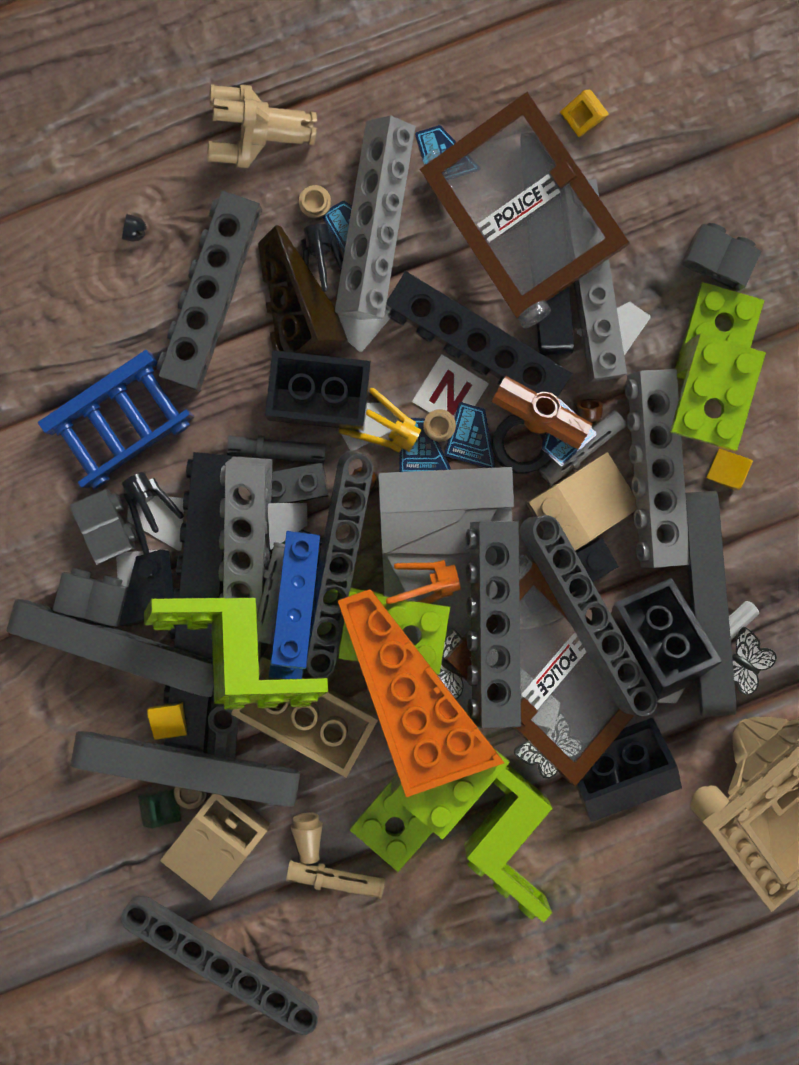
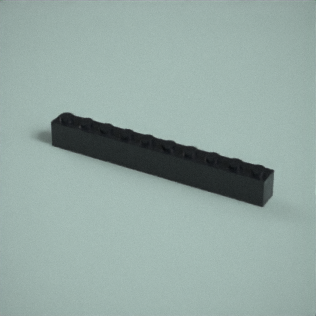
M193 452V459H188L186 478H191L190 491H185L183 497V510L188 512L187 522L182 523L180 528V542L184 543L183 556L179 555L177 559L176 573L181 575L180 588H175L174 599L219 598L220 594L223 593V582L219 581L220 563L224 562V550H220L219 538L221 531L224 530V518L220 517L221 499L225 498V486H222L220 483V473L222 466H225V463L233 456ZM187 624L174 625V629L170 630V639H175L174 648L213 660L212 624H208V628L201 630L187 629ZM165 685L164 703L174 704L183 702L187 735L165 738L164 745L207 753L209 736L208 717L211 711L212 696H200Z

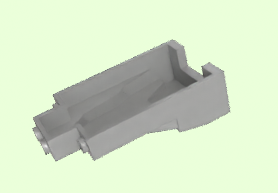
M512 467L378 473L384 596L392 597L431 584L429 574L435 573V570L394 569L395 563H434L445 560L446 566L455 564L461 590L452 592V596L441 598L430 604L449 606L447 630L455 629L463 637L471 628V617H468L466 611L467 598L471 597V583H468L466 579V566L470 563V549H467L465 541L466 531L470 529V522L512 521L511 508L514 507ZM489 547L485 554L486 561L490 565L494 564L497 559V553L493 547ZM490 581L486 586V594L490 599L494 598L497 594V585L494 581ZM432 591L407 600L419 601L434 594V592ZM411 625L403 629L413 644L419 642L421 639L419 628ZM495 649L490 650L487 654V663L489 666H493L498 660V653ZM462 678L464 684L463 692L456 700L465 712H468L467 705L468 700L472 699V686Z

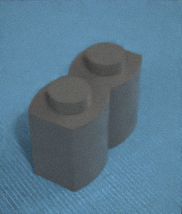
M702 224L693 237L682 265L699 274L711 277L713 280L729 288L740 291L746 287L761 251L755 247L756 244L752 240L745 237L732 238L726 234V229L718 224Z
M105 489L70 505L73 516L96 565L136 548L133 542L138 540L136 532L130 522L125 524L120 512L124 510V506L117 493L112 494L109 489Z
M72 567L71 573L62 572L53 611L111 626L120 625V618L128 587L122 586V579L104 575L103 580H98L90 577V571Z

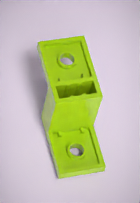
M705 282L700 284L675 368L677 369V378L684 379L685 381L670 433L728 450H738L766 352L751 348L765 300ZM724 314L730 318L731 328L729 331L723 332L717 329L715 325L717 315ZM709 399H714L721 405V414L717 418L708 417L704 411V405Z
M351 588L349 591V596L360 593L365 590ZM335 589L327 591L324 594L323 602H334L338 596V591ZM373 591L402 630L411 625L419 628L421 639L414 646L435 673L440 675L450 607L411 600L387 604L386 599L389 597L383 596V592ZM344 621L339 645V659L359 662ZM321 623L318 626L317 634H327L331 630L332 623Z
M256 598L151 599L144 611V625H153L154 630L174 629V625L187 624V629L201 630L208 628V624H212L214 704H224V709L244 708L245 704L257 703L258 708L278 707L279 703L291 702V707L311 706L312 702H317L319 697L328 692L327 678L259 680Z
M496 750L504 764L409 797L405 796L399 775L396 773L351 825L349 830L399 872L433 832L443 840L510 762ZM397 817L404 822V828L400 833L393 834L386 829L385 824L390 818Z
M508 764L493 781L506 795L464 843L465 857L469 860L467 865L477 875L483 877L486 874L493 880L492 886L502 896L508 898L511 895L519 903L518 908L528 918L533 920L536 916L544 923L552 914L546 896L509 866L507 862L553 807L546 795Z

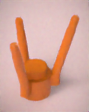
M445 560L434 563H395L394 569L435 570V573L429 574L431 584L386 599V603L393 604L432 591L434 594L417 602L433 603L441 598L452 596V592L461 590L455 564L446 566Z

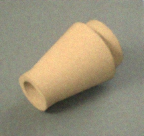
M316 813L298 814L293 817V824L290 826L300 854V862L303 864H313L320 860L319 850L323 823L319 820V815Z

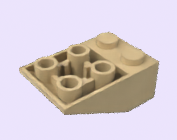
M212 793L160 861L211 900L258 844L271 823L239 798Z

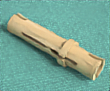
M290 860L286 881L313 885L316 890H321V887L381 899L385 878L325 868V864L321 863L318 866Z

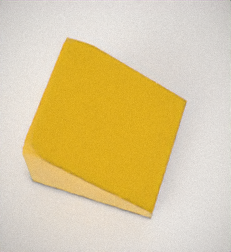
M590 89L583 90L560 111L578 137L584 135L609 115Z
M719 448L706 478L732 490H740L753 460Z
M183 702L153 706L147 709L154 740L187 735Z

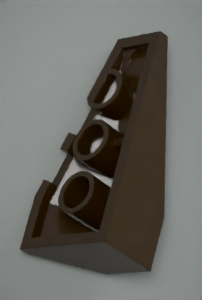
M275 225L258 242L263 281L269 285L270 302H266L267 313H272L274 331L270 332L273 350L330 356L348 340L339 315L335 312L334 306L325 292L322 291L321 286L282 227Z

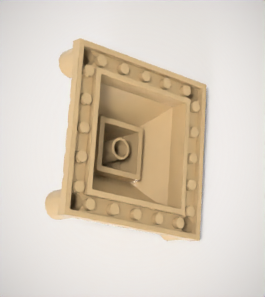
M750 717L740 721L732 735L733 751L737 766L728 790L730 796L727 798L716 786H704L695 791L690 807L742 873L746 883L772 912L799 890V719L788 721L787 719L774 717Z

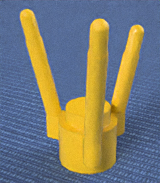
M370 388L369 392L399 420L393 423L370 409L366 411V415L389 428L391 432L388 437L393 439V441L349 429L339 428L338 432L352 438L391 448L400 453L401 449L410 452L421 429L415 426L416 421L403 414L375 388Z

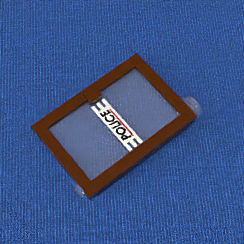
M528 92L524 93L444 152L440 153L439 150H434L423 159L425 165L420 168V171L523 328H529L537 324L551 312V308L546 301L630 244Z
M526 555L519 556L521 727L513 728L571 785L576 786L635 715L626 714L618 708L538 566ZM491 615L486 622L487 630L490 633L495 631L498 626V620L495 615ZM585 616L586 621L589 624L591 620L587 616ZM466 633L444 660L468 682L467 668L469 665H472L471 651H468ZM606 637L602 641V649L604 652L607 650L608 640ZM495 649L490 650L487 654V663L491 667L498 660V653ZM622 665L618 669L619 679H621L624 675V669ZM496 683L488 687L487 697L489 700H493L498 695L499 689ZM638 693L634 698L635 707L639 704L640 697Z

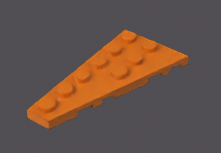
M371 589L338 600L406 797L504 764L496 750Z

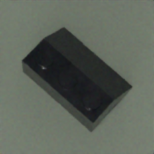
M272 350L265 411L267 420L364 431L371 361Z
M672 578L614 603L611 615L655 691L657 701L686 688L721 663L722 660Z
M652 717L625 727L580 780L576 788L590 822H594L682 789L678 766ZM591 741L583 743L581 751L569 758L575 762Z

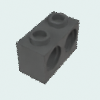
M322 463L272 472L271 503H295L329 496L325 469Z

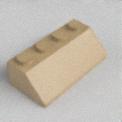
M267 653L262 656L259 662V680H268L271 656ZM305 674L302 676V679H312ZM329 687L328 692L319 697L317 702H312L311 706L291 707V702L279 703L278 707L258 708L257 703L245 704L244 708L233 709L231 715L345 778H347L378 721L376 713Z

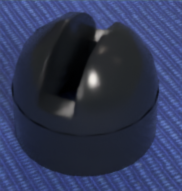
M126 214L122 240L139 241L146 235L144 230L147 229V226L142 218Z

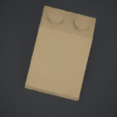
M608 452L526 502L533 516L549 515L554 517L561 525L574 550L587 544L637 510L636 497ZM539 523V526L541 527L542 531L544 532V528H543L542 524Z

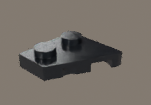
M160 549L136 556L120 618V626L129 627L144 623V611L151 599H174L168 550Z

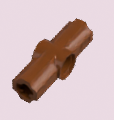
M507 376L503 379L492 400L494 404L522 418L530 431L535 433L547 432L576 449L580 448L593 424L562 407L559 399L554 394L549 392L536 393Z

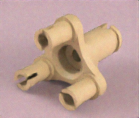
M210 85L209 106H213L212 111H214L212 113V121L241 123V138L237 144L208 141V162L236 164V167L248 168L265 146L266 141L295 144L307 142L308 145H314L317 128H314L313 124L317 122L316 112L305 114V111L270 108L268 107V102H262L250 85H240L239 88Z

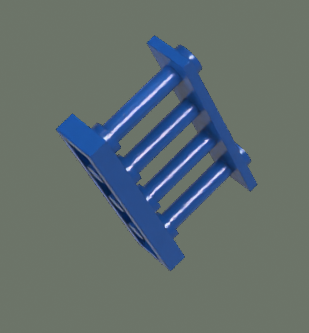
M144 350L38 421L44 433L50 435L56 433L57 436L61 435L87 473L86 477L78 481L82 488L92 487L95 490L110 480L108 477L110 473L170 433H173L174 436L180 434L190 426L188 421L194 418L193 414L187 409L180 414L178 413L153 375L155 372L153 368L157 366L158 362L148 350ZM136 379L138 382H143L168 422L153 432L126 393L128 390L126 386ZM109 397L111 400H116L141 440L126 450L99 411L101 408L99 404ZM82 415L84 418H89L114 455V458L99 468L72 429L74 427L72 422Z
M286 531L268 680L302 679L303 669H306L320 535Z

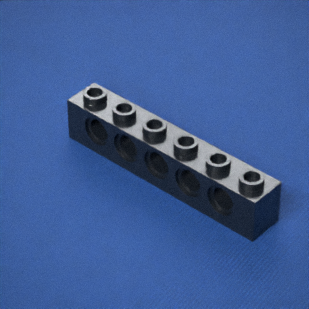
M406 270L386 302L385 309L389 311L387 316L403 326L406 322L417 328L415 333L419 337L430 343L435 339L445 345L442 349L444 352L458 360L462 356L471 361L470 367L483 376H487L490 373L500 379L497 383L499 386L507 376L536 393L549 392L558 398L573 374ZM418 302H424L430 307V313L425 317H417L412 312L413 305ZM445 319L454 320L458 330L453 334L443 333L439 327L441 321ZM471 336H480L485 342V348L478 352L472 351L467 345V340ZM501 352L509 354L512 358V366L507 369L498 367L495 362V356ZM532 369L539 374L540 381L537 385L530 386L524 382L523 372L525 370Z

